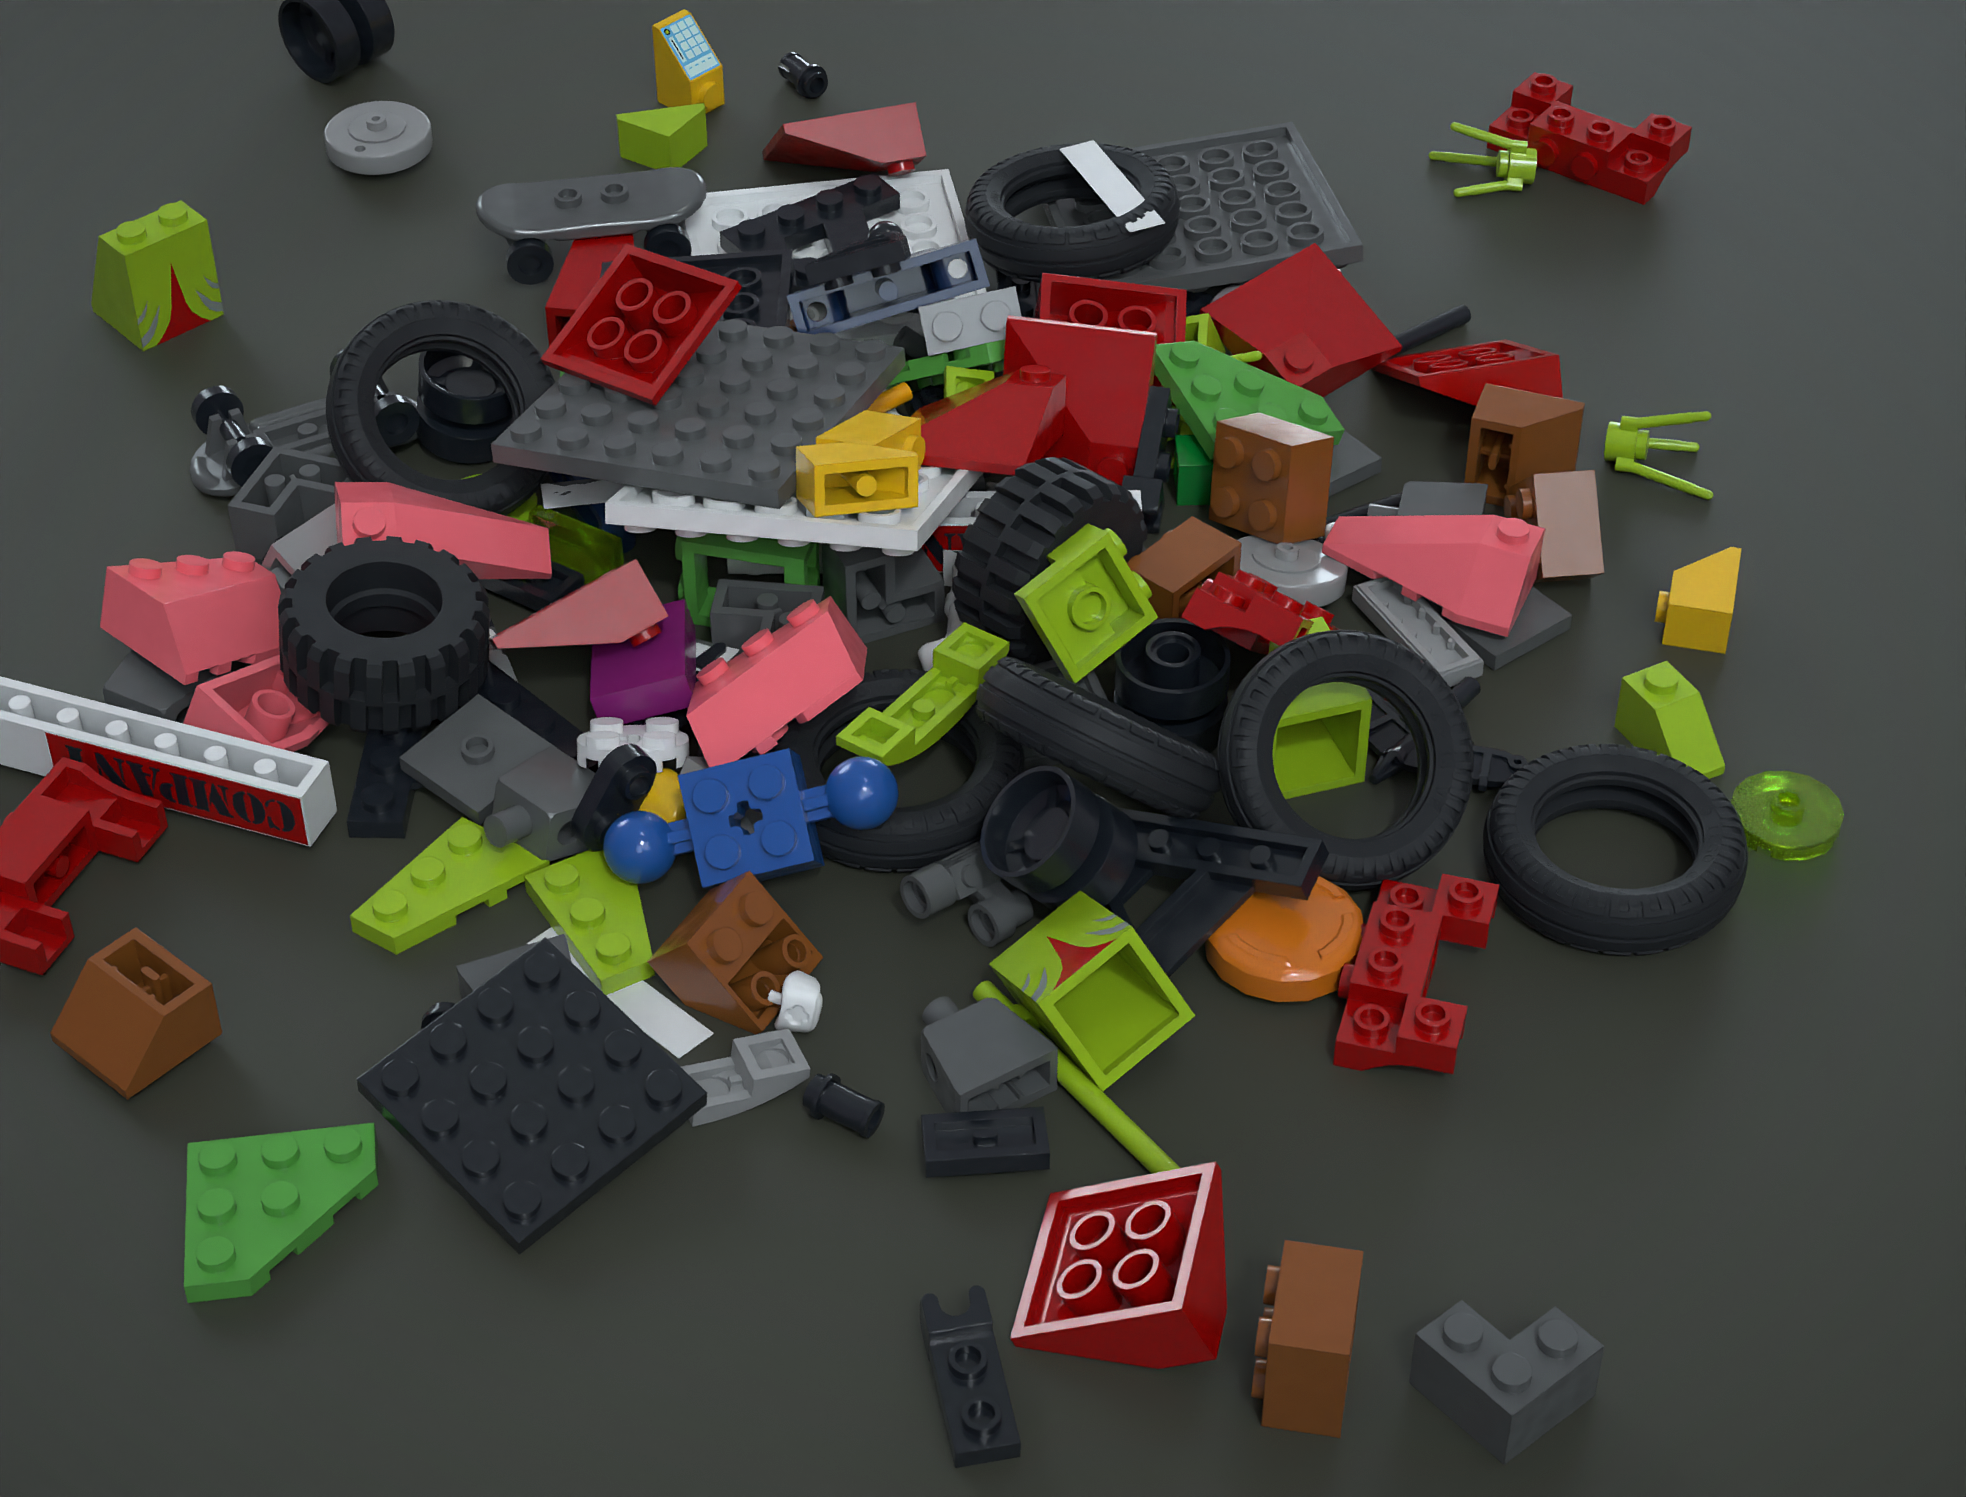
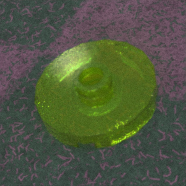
M1764 771L1749 776L1735 788L1731 799V804L1734 806L1742 822L1747 846L1756 852L1757 847L1760 846L1763 849L1770 850V857L1784 861L1808 860L1825 854L1833 847L1834 840L1837 837L1839 838L1844 818L1840 799L1827 785L1808 775L1791 771Z

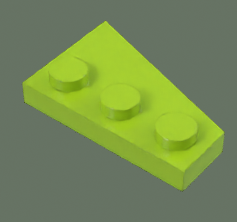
M461 817L350 915L352 932L397 955L456 925L458 914L482 902L488 907H492L507 899L508 889L524 882V875L549 866L550 861L539 859L514 842L502 848H497L487 839L484 827Z
M589 849L524 875L526 893L556 934L565 935L570 953L588 978L605 995L655 976L654 969L647 962L652 957V950L637 884L622 880L612 872L607 865L603 850L592 851Z

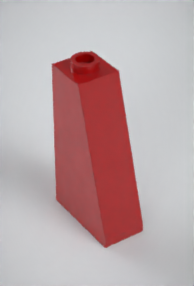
M633 234L576 239L573 241L545 306L549 346L599 281L602 262L614 261L626 244L634 246Z

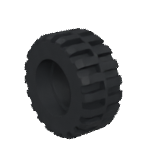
M1064 457L1043 458L1035 460V463L1024 464L1015 469V476L1005 477L995 486L996 492L990 499L985 498L977 509L979 515L973 525H968L963 535V538L966 540L962 551L957 552L954 564L958 572L957 576L952 578V592L956 598L954 605L959 620L962 623L965 622L1009 641V652L1006 656L1031 665L1053 660L1014 593L1051 565L1046 556L1088 523L1102 530L1109 528L1117 534L1127 549V554L1123 557L1126 563L1133 556L1139 555L1146 550L1143 546V542L1147 540V527L1143 521L1144 515L1131 492Z
M386 536V540L372 541L371 537L356 538L354 544L344 546L340 542L329 546L325 551V555L314 554L301 565V570L297 569L285 583V590L279 598L280 670L284 673V682L289 691L295 697H298V701L311 713L315 714L319 711L324 721L337 727L341 723L348 724L351 730L367 734L369 729L383 730V735L399 734V729L412 727L413 731L428 728L431 725V721L435 719L443 722L458 711V706L463 707L477 695L478 688L484 684L488 673L490 609L488 608L489 598L486 590L478 581V577L465 563L459 566V560L455 555L444 549L440 552L434 551L430 543L416 540L413 544L403 542L402 537ZM372 631H398L410 635L396 638H374L360 634Z

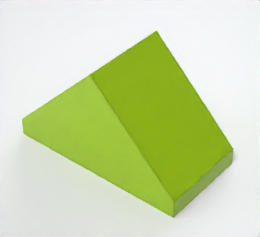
M704 103L616 114L620 157L653 169L682 167L708 146Z

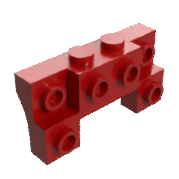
M1536 72L1513 90L1511 107L1489 125L1490 133L1511 140L1527 141V148H1536L1538 167L1645 205L1655 195L1669 170L1688 152L1692 130L1691 126L1676 122L1675 119L1667 115L1651 113L1636 128H1632L1571 106L1573 85L1559 81L1550 74H1539ZM1487 143L1488 149L1499 152V150L1507 151L1505 148Z
M1238 569L1235 576L1218 572L1214 580L1208 578L1201 588L1196 587L1181 616L1204 630H1212L1250 651L1266 655L1269 654L1270 641L1282 646L1296 638L1308 635L1314 623L1309 619L1323 617L1330 630H1340L1330 624L1335 616L1332 613L1309 601H1306L1303 605L1278 592V587L1241 569Z
M62 757L15 811L7 815L0 826V962L43 975L75 937L69 912L51 906L98 851L139 862L168 827L163 801L124 789L98 774L86 763Z
M1443 873L1438 889L1387 879L1383 880L1377 902L1373 901L1367 924L1361 925L1362 942L1355 964L1344 963L1341 973L1338 997L1348 1000L1335 1040L1333 1065L1359 1071L1388 1065H1404L1454 1074L1459 1041L1463 1039L1468 1006L1426 997L1438 957L1440 940L1486 949L1491 918H1494L1497 907L1498 884Z

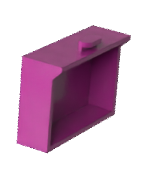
M685 599L662 604L668 614V617L657 622L662 632L636 647L632 646L629 639L617 644L592 645L590 701L597 718L616 717L622 719L623 724L689 707L696 683V628Z

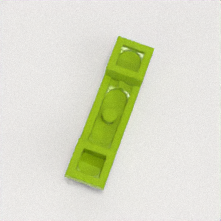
M965 622L962 623L933 649V667L883 712L868 707L836 736V745L859 756L877 759L886 766L902 763L922 753L943 737L976 702L979 685L985 681L983 679L984 675L991 666L995 667L998 664V660L1006 657L1009 652V641Z

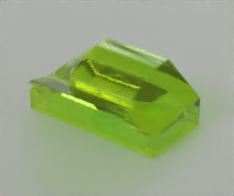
M537 505L529 512V523L546 527L549 530L551 560L584 574L585 585L624 564L621 537L551 509H544L541 505Z

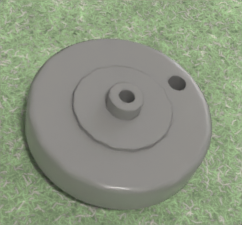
M372 101L351 106L336 114L324 129V141L328 158L336 166L357 174L382 175L405 170L424 159L431 151L433 145L431 123L427 115L416 107L395 101Z
M1254 535L1238 539L1242 543L1240 569L1277 586L1278 592L1303 605L1306 601H1309L1319 607L1328 605L1343 595L1348 566L1323 554V543L1310 539L1293 544L1286 542L1276 544Z

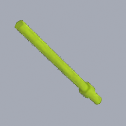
M983 981L975 988L973 998L977 1002L985 998H996L1049 1039L1039 1029L1038 1021L1024 1005L1013 1004L991 981ZM1058 1048L1057 1081L1151 1174L1180 1168Z

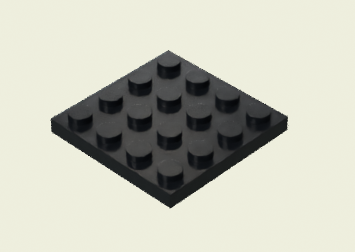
M546 937L357 1078L358 1091L519 1255L707 1105V1092Z

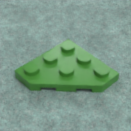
M1005 339L949 353L946 352L905 361L906 366L885 389L888 390L902 382L917 380L919 389L929 385L944 384V369L946 366L994 371V373L1001 372L1004 367Z
M1196 341L1156 344L1154 373L1163 387L1170 388L1171 400L1176 408L1180 409V414L1210 460H1214L1217 421L1254 413H1263L1333 436L1334 445H1339L1345 429L1322 396Z
M375 1123L188 1143L184 1290L187 1302L194 1303L253 1296L271 1280L269 1271L291 1252L297 1255L301 1254L334 1224L333 1215L353 1197L362 1200L378 1186V1147Z

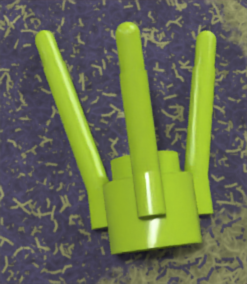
M1457 122L1451 123V130L1505 148L1507 151L1499 150L1497 157L1431 151L1428 155L1431 160L1496 167V177L1504 178L1503 181L1457 188L1453 191L1455 197L1473 196L1505 190L1522 191L1523 184H1533L1536 174L1537 150L1536 148H1527V141L1511 140Z
M1702 411L1649 417L1622 416L1621 422L1610 421L1606 434L1604 459L1605 461L1616 462L1615 471L1631 472L1687 494L1711 500L1713 498L1712 491L1636 462V459L1646 460L1648 449L1697 452L1700 448L1696 442L1650 438V431L1641 430V428L1709 421L1711 413Z

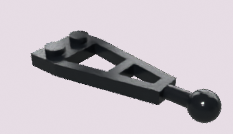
M881 221L872 226L867 238L858 240L811 261L804 268L810 286L823 282L825 291L854 283L852 274L870 269L873 278L902 270L900 261L910 257L911 252L902 229L894 222Z

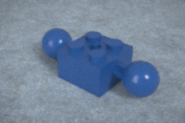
M787 748L678 775L687 818L667 823L662 817L652 812H628L617 818L608 828L604 838L603 852L607 865L612 872L622 880L634 884H645L658 880L668 872L676 856L691 852L695 853L702 888L710 890L748 871L760 882L825 866L815 822L835 818L842 825L855 830L876 828L887 821L893 814L899 797L898 784L892 771L884 763L874 758L858 756L849 758L836 766L829 775L825 785L807 789L800 755ZM749 809L762 813L763 820L754 823L755 832L752 834L741 827V819L745 817V813Z

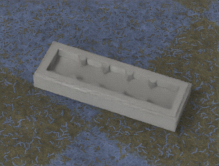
M1386 577L1353 586L1352 601L1387 638L1406 646L1425 659L1436 669L1450 687L1457 685L1465 677L1477 678L1482 676L1484 661L1423 597L1416 602L1401 594L1402 585Z

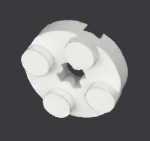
M616 717L595 718L590 720V731L579 735L577 738V763L583 768L587 767L589 759L598 761L599 768L603 759L612 750L624 744H636L655 761L657 773L663 772V761L676 758L677 769L684 765L686 757L689 756V737L686 733L679 731V720L670 717L650 718L646 720V725H623V720Z

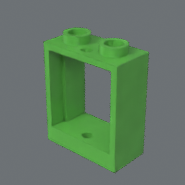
M707 533L704 536L695 538L677 536L675 557L677 560L682 561L683 568L678 585L679 600H686L694 625L711 627L710 610L717 587H710L708 583L707 556L784 567L785 584L820 586L819 543L810 542L805 546L787 547L780 545L778 539L758 537L757 540L751 542H733L726 538V534Z

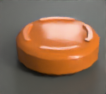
M1321 876L1318 877L1308 900L1255 892L1204 942L1206 958L1223 981L1246 995L1274 1002L1310 1001L1337 991L1344 963L1355 964L1362 942L1361 925L1364 924L1362 912L1344 889Z

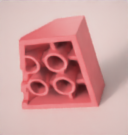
M226 552L223 554V558L206 559L196 555H181L177 557L175 562L162 563L151 559L136 558L130 560L129 565L107 567L100 628L183 685L198 682V674L201 670L210 669V673L218 676L231 672L232 661L236 660L255 664L280 654L278 604L281 591L275 574L255 562L254 556L243 552Z
M831 596L816 604L814 599L804 602L787 616L789 623L773 633L768 628L759 631L741 646L744 652L727 663L723 657L718 658L705 666L696 675L699 681L695 683L686 717L709 767L737 761L749 751L759 755L767 753L778 744L777 741L788 731V722L794 718L799 724L810 721L863 681L867 647Z

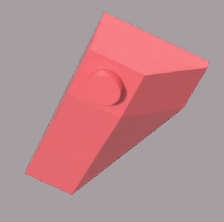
M335 482L337 544L342 542L344 546L354 544L356 538L371 537L372 541L386 540V536L402 537L403 542L414 544L416 540L430 543L434 551L440 552L443 549L448 551L459 560V566L465 563L478 579H551L552 577L549 530L546 527L389 482Z
M1497 515L1339 516L1323 543L1322 553L1371 579L1386 577L1402 585L1401 594L1415 602L1422 596L1442 606V616L1455 623L1508 637L1536 580L1545 528L1527 524L1518 518H1505Z
M280 654L197 685L183 724L291 752L307 747L330 724L321 718L319 711L315 714L311 713L298 701V697H295L289 691L284 682V673L280 670Z

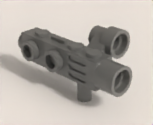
M980 840L903 877L900 883V892L904 904L914 916L920 919H925L954 904L956 900H961L968 896L974 903L968 910L969 926L978 941L988 947H993L1012 937L1017 927L1030 921L1033 917V907L1026 894L1020 890L1010 892L1000 881L1002 878L986 866L981 853Z

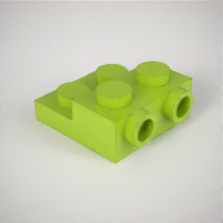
M1089 523L1049 553L1046 557L1051 565L1014 593L1065 679L1075 684L1158 618L1148 600L1152 597L1149 586L1138 573L1130 570L1123 558L1127 554V549L1122 540L1111 529L1106 528L1102 530Z

